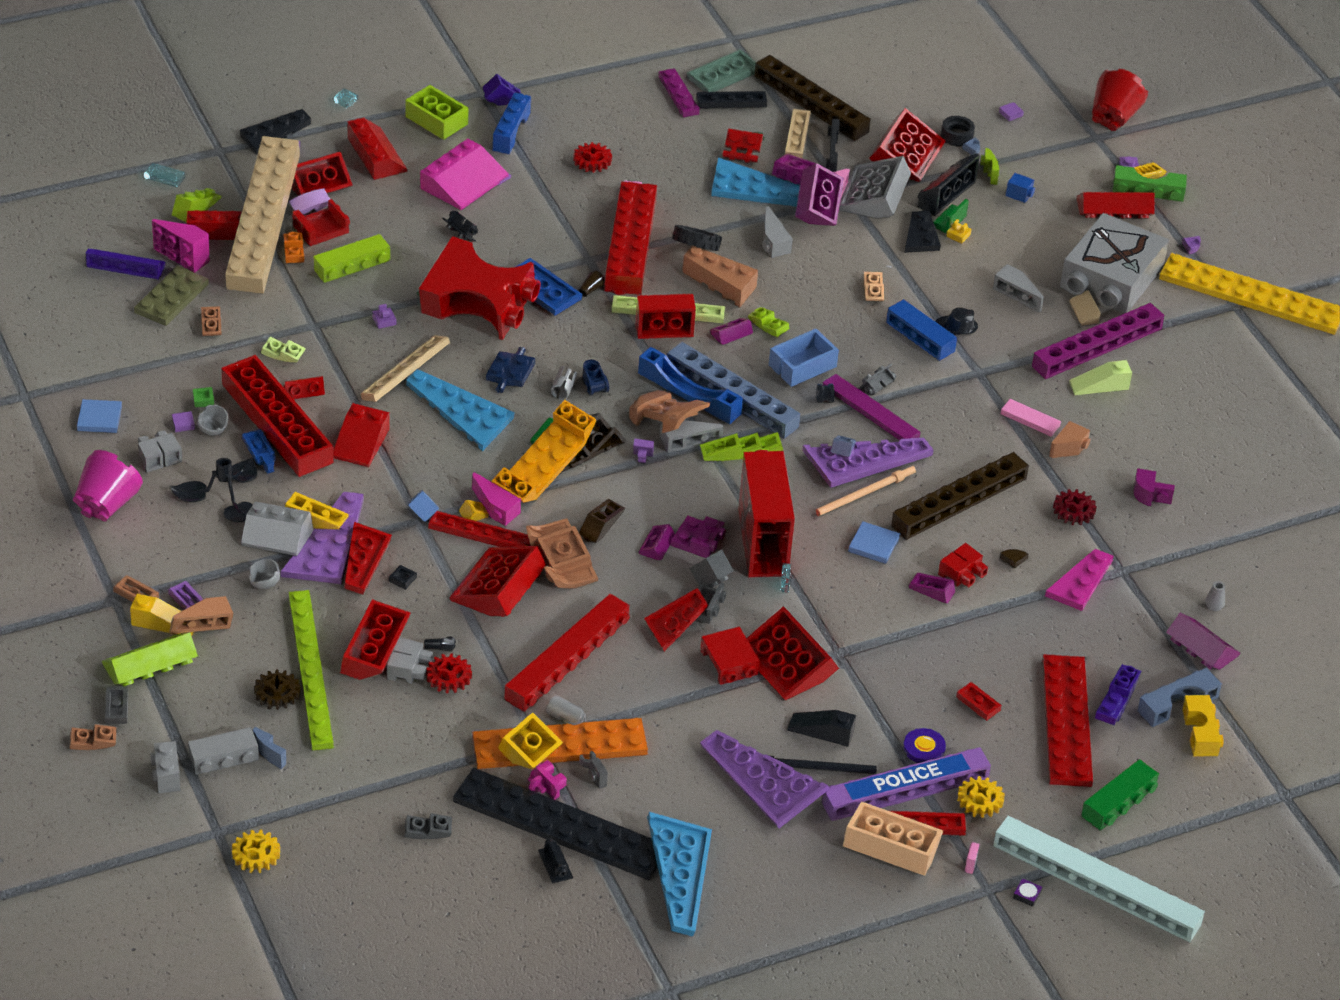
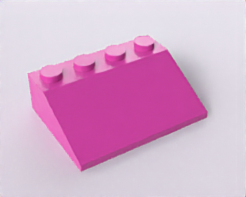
M467 138L420 171V189L462 210L498 185L509 174L480 144Z

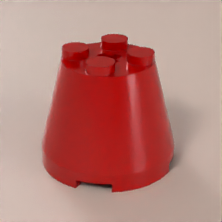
M1120 68L1118 71H1109L1108 69L1103 71L1096 85L1092 120L1095 123L1108 127L1111 131L1121 128L1144 105L1148 97V90H1145L1141 83L1142 80L1134 73Z

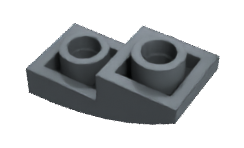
M430 813L429 819L407 815L405 819L404 837L438 839L451 836L452 817Z

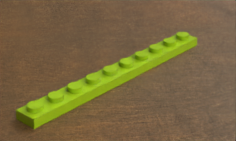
M310 591L289 592V602L312 751L333 749L334 742Z

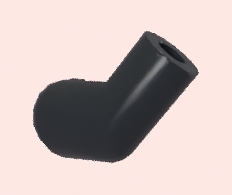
M452 636L425 639L424 641L425 649L451 651L456 646V640Z

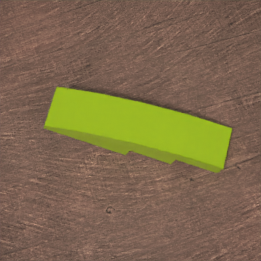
M758 432L741 438L736 433L700 445L704 461L743 459L744 452H755L757 450L783 451L778 432L760 438Z

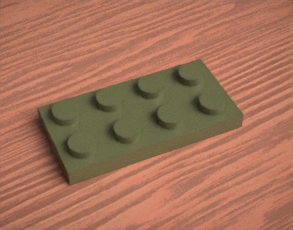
M176 266L134 307V313L167 326L209 284V279Z

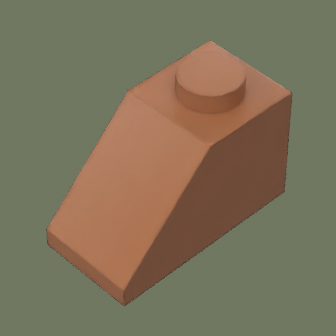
M1069 421L1052 441L1049 457L1058 458L1079 455L1090 444V430Z

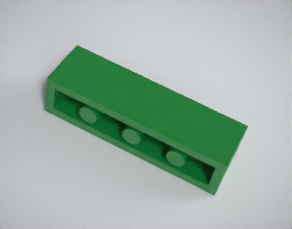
M1139 759L1084 801L1081 817L1100 831L1107 825L1111 826L1116 818L1120 815H1125L1130 807L1134 804H1139L1144 796L1148 793H1153L1157 789L1159 773Z

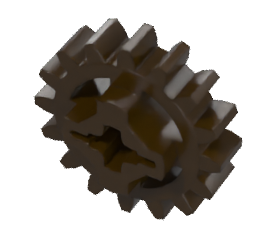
M278 669L275 670V673L267 671V676L261 674L260 680L256 679L254 694L256 701L260 700L261 706L267 704L268 709L272 706H275L276 710H279L280 706L286 709L288 703L294 705V699H299V679H294L293 673L287 675V670H284L282 673H279Z

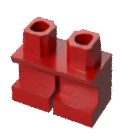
M965 542L954 552L940 560L938 575L942 578L948 576L954 580L956 587L962 583L969 588L975 582L976 576L974 574L983 578L987 575L988 566L982 562L983 555Z

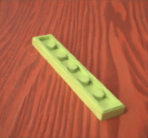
M614 295L611 312L636 315L637 297ZM695 303V321L723 323L725 306Z

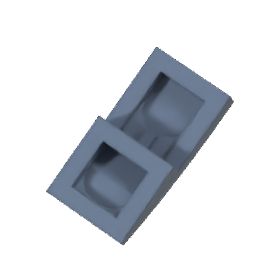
M254 727L253 733L258 744V752L267 761L282 769L286 765V749L273 743V735Z

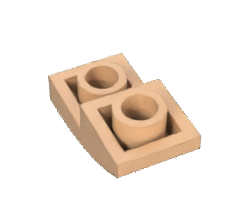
M864 272L865 301H884L882 272Z

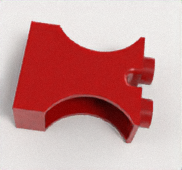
M452 236L419 287L421 313L441 320L458 314L476 315L489 321L496 328L499 339L503 340L511 327L517 329L520 326L524 317L523 307L527 301L534 302L539 294L541 284L540 281L535 280L534 263L529 262L521 266L509 268L497 267L482 260L476 254L472 242Z

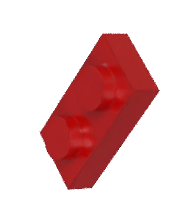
M972 682L961 688L956 694L957 699L986 721L1001 711L1002 705Z

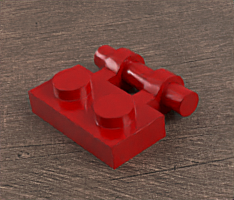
M728 128L725 147L731 148V150H723L722 157H727L733 161L738 159L744 160L745 163H757L759 156L752 155V153H760L763 134ZM737 149L745 150L747 152L746 154L737 152Z

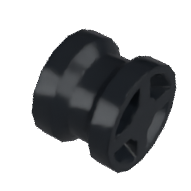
M817 384L816 397L818 403L823 401L834 402L833 384H828L827 386Z

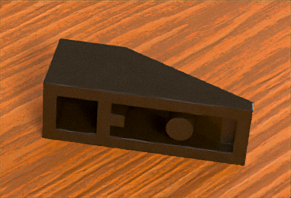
M608 498L587 514L579 534L586 541L597 543L618 520L625 507Z

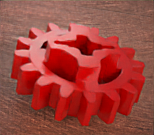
M593 142L590 145L584 143V146L579 145L578 149L574 150L573 161L575 166H579L580 170L584 168L585 172L589 170L592 173H595L596 170L602 172V168L607 170L608 166H611V150L606 149V145L601 147L600 143L597 145Z
M450 653L449 657H446L444 654H442L440 659L434 657V662L429 661V667L426 668L427 682H431L432 688L437 686L438 692L445 689L447 694L449 690L457 693V688L464 690L465 685L470 684V679H472L471 664H467V659L461 660V655H458L456 658L453 657L452 653Z

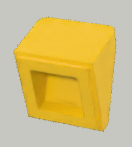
M465 500L459 509L463 518L475 521L488 518L489 516L483 504L478 501Z

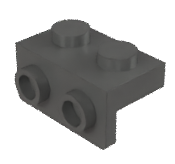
M720 583L717 589L700 585L699 591L706 600L708 607L696 620L710 624L713 617H717L720 609L719 604L724 603L727 592L724 591V583Z

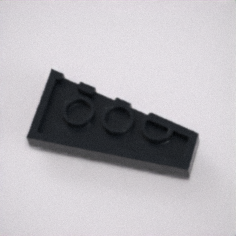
M303 109L296 110L241 129L240 136L257 155L262 136L286 139L289 133H296L310 125L311 117Z

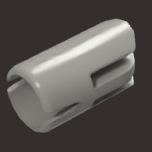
M565 366L559 368L551 387V394L556 397L560 393V400H564L569 396L577 377V372L575 371L571 380L569 379L572 370L570 368L567 369L564 376H561Z
M557 695L550 699L546 708V712L566 724L578 725L586 722V715L581 707Z

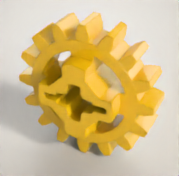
M978 776L977 780L970 777L969 782L963 781L962 786H959L957 801L960 802V808L966 807L965 813L973 812V817L977 814H980L981 818H984L985 814L992 817L993 812L998 814L1000 808H1003L1005 793L1002 792V786L996 787V781L989 782V777L985 780H982L980 776Z
M251 830L249 835L243 832V838L236 837V843L232 844V859H235L236 866L241 865V870L249 868V873H252L254 869H257L261 873L262 868L270 870V864L276 865V859H280V843H277V837L271 838L270 832L264 835L263 830H260L258 833Z

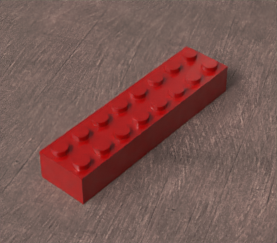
M621 181L605 274L606 292L619 289L625 290L626 294L642 295L656 206L657 185Z
M256 355L221 368L223 387L258 429L262 430L268 441L298 477L334 463L333 445Z

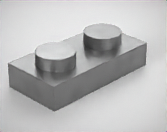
M128 686L106 687L105 724H127Z

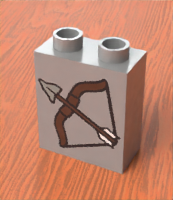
M1103 213L1065 258L1060 288L1074 295H1080L1084 291L1089 290L1094 301L1103 307L1123 314L1129 312L1163 269L1169 239Z

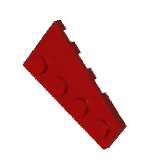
M354 522L344 585L345 589L364 595L391 541V534Z

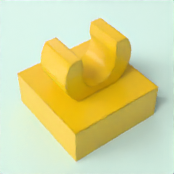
M957 219L947 231L946 237L962 244L971 235L972 229L968 228L967 223L959 224Z

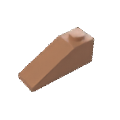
M226 596L205 598L174 615L169 630L170 634L229 629L233 618V611Z

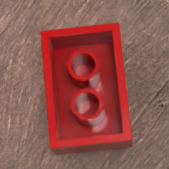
M637 295L635 320L637 338L694 337L696 314L694 295Z

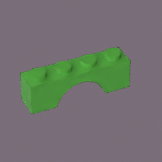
M1116 165L1112 192L1155 193V198L1183 202L1187 175L1169 172L1163 178L1150 179L1138 174L1134 167Z

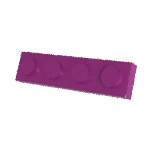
M676 69L659 71L658 77L682 117L699 115L700 108Z

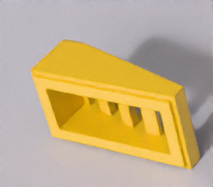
M1154 162L1134 167L1138 174L1150 179H1158L1166 174V170Z

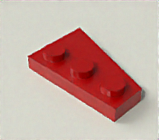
M696 588L645 617L644 620L665 652L707 609L708 604L699 589Z

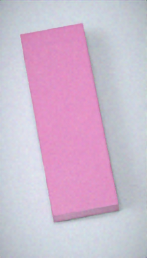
M1009 399L1001 409V415L1051 437L1061 424L1060 420L1012 399Z

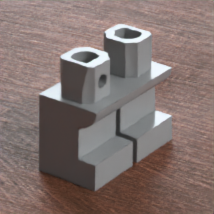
M163 430L157 432L153 439H149L147 436L138 438L139 458H142L146 472L164 468L163 463L167 467L182 462L181 446L172 433L167 434Z
M400 637L387 664V679L396 681L397 677L405 678L410 684H412L414 678L425 680L427 666L420 664L429 665V661H433V652L423 650V643Z

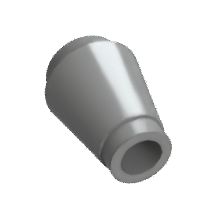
M1220 581L1213 583L1205 599L1208 609L1219 611L1225 606L1224 583Z

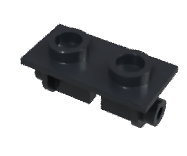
M452 210L449 213L450 217L448 219L442 218L448 223L446 226L449 229L459 232V237L466 241L470 239L476 242L473 235L478 233L477 226L458 211Z
M552 838L547 839L544 848L538 849V852L552 884L573 879L560 845H557V842Z

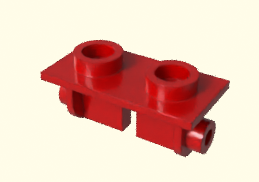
M323 376L285 381L283 385L284 389L293 399L325 395Z

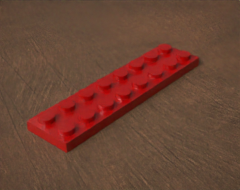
M1043 654L1049 784L1092 787L1093 770L1085 657Z

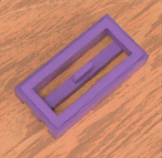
M187 581L168 589L169 595L183 610L195 604L191 597L197 603L204 600ZM181 588H184L188 592V594H186Z

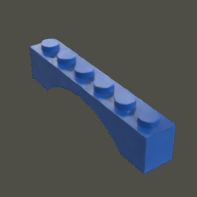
M652 347L639 356L638 374L688 402L700 400L710 403V406L703 410L728 424H731L741 415L743 397L728 389L713 390L694 383L684 376L665 354Z

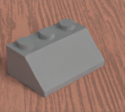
M255 501L246 515L241 544L242 546L297 556L314 530L311 513L309 511Z

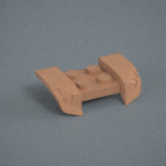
M656 390L638 397L629 408V418L636 426L641 423L643 417L663 422L662 433L678 429L686 418L698 415V411L709 407L710 403L700 400L679 403L676 402V399H672L671 393Z
M567 518L540 526H526L530 546L540 547L549 565L544 567L546 578L554 583L556 587L574 589L598 581V577L592 567L591 556L576 527H571Z

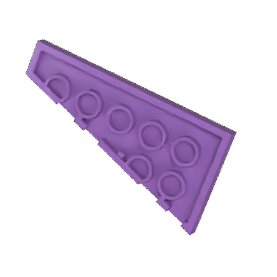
M925 438L901 439L899 442L881 440V443L871 444V441H860L855 443L849 457L832 453V446H828V444H820V447L803 445L802 450L830 488L933 455V449Z

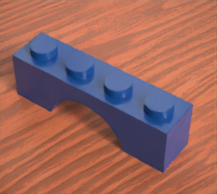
M521 93L513 94L493 133V151L505 154L511 153L515 145L520 122L526 123L531 113V96Z

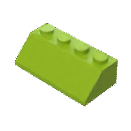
M189 632L180 633L102 660V664L114 684L127 686L133 684V679L141 677L144 680L153 677V672L161 670V673L174 669L173 665L180 663L181 666L193 662L192 658L198 657Z

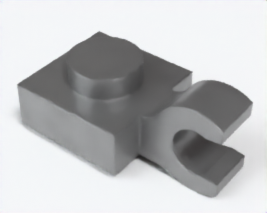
M590 751V759H585L583 755H580L579 763L582 767L589 768L590 780L595 782L599 789L607 787L608 772L599 757L596 758V754L593 751Z

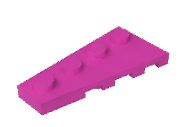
M1094 549L1045 592V597L1082 611L1113 562L1114 556Z

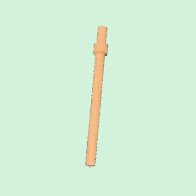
M911 466L902 471L892 472L891 476L817 508L816 514L821 516L894 482L899 483L905 477L916 473V469L914 466Z

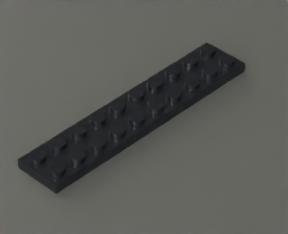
M474 767L453 796L454 803L546 840L552 838L561 846L648 881L658 868L652 838Z

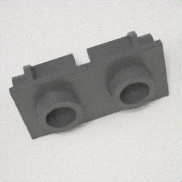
M892 364L886 367L882 365L874 372V375L868 374L862 379L863 384L859 390L864 388L867 395H874L882 390L883 386L886 387L894 382L896 374L889 370Z

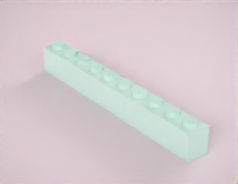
M1007 816L996 831L994 847L1185 941L1191 942L1202 924L1205 911L1098 858L1092 857L1059 839L1022 823L1020 820Z

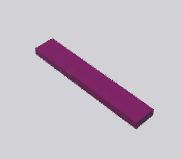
M834 374L823 382V386L833 384L836 397L898 440L920 437L921 432L839 375Z

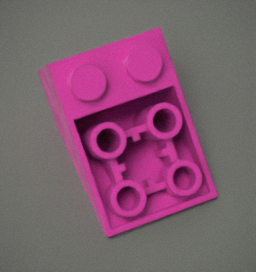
M158 219L152 220L153 246L157 252L194 273L210 262L207 232L195 225Z

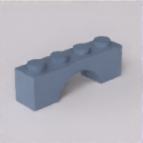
M1204 668L1184 678H1179L1171 684L1161 686L1153 692L1145 693L1140 697L1137 711L1152 727H1155L1169 720L1172 703L1184 700L1185 695H1210L1212 701L1219 697L1222 683L1207 668Z

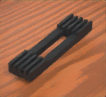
M832 119V126L828 125L827 137L831 136L830 159L827 158L826 169L832 172L837 171L838 152H835V147L838 143L839 119Z

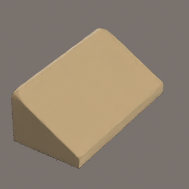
M1089 290L1069 300L1081 326L1099 323L1100 311Z

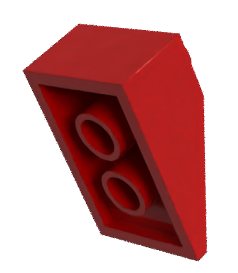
M352 403L345 416L333 450L334 459L369 467L390 430V412Z

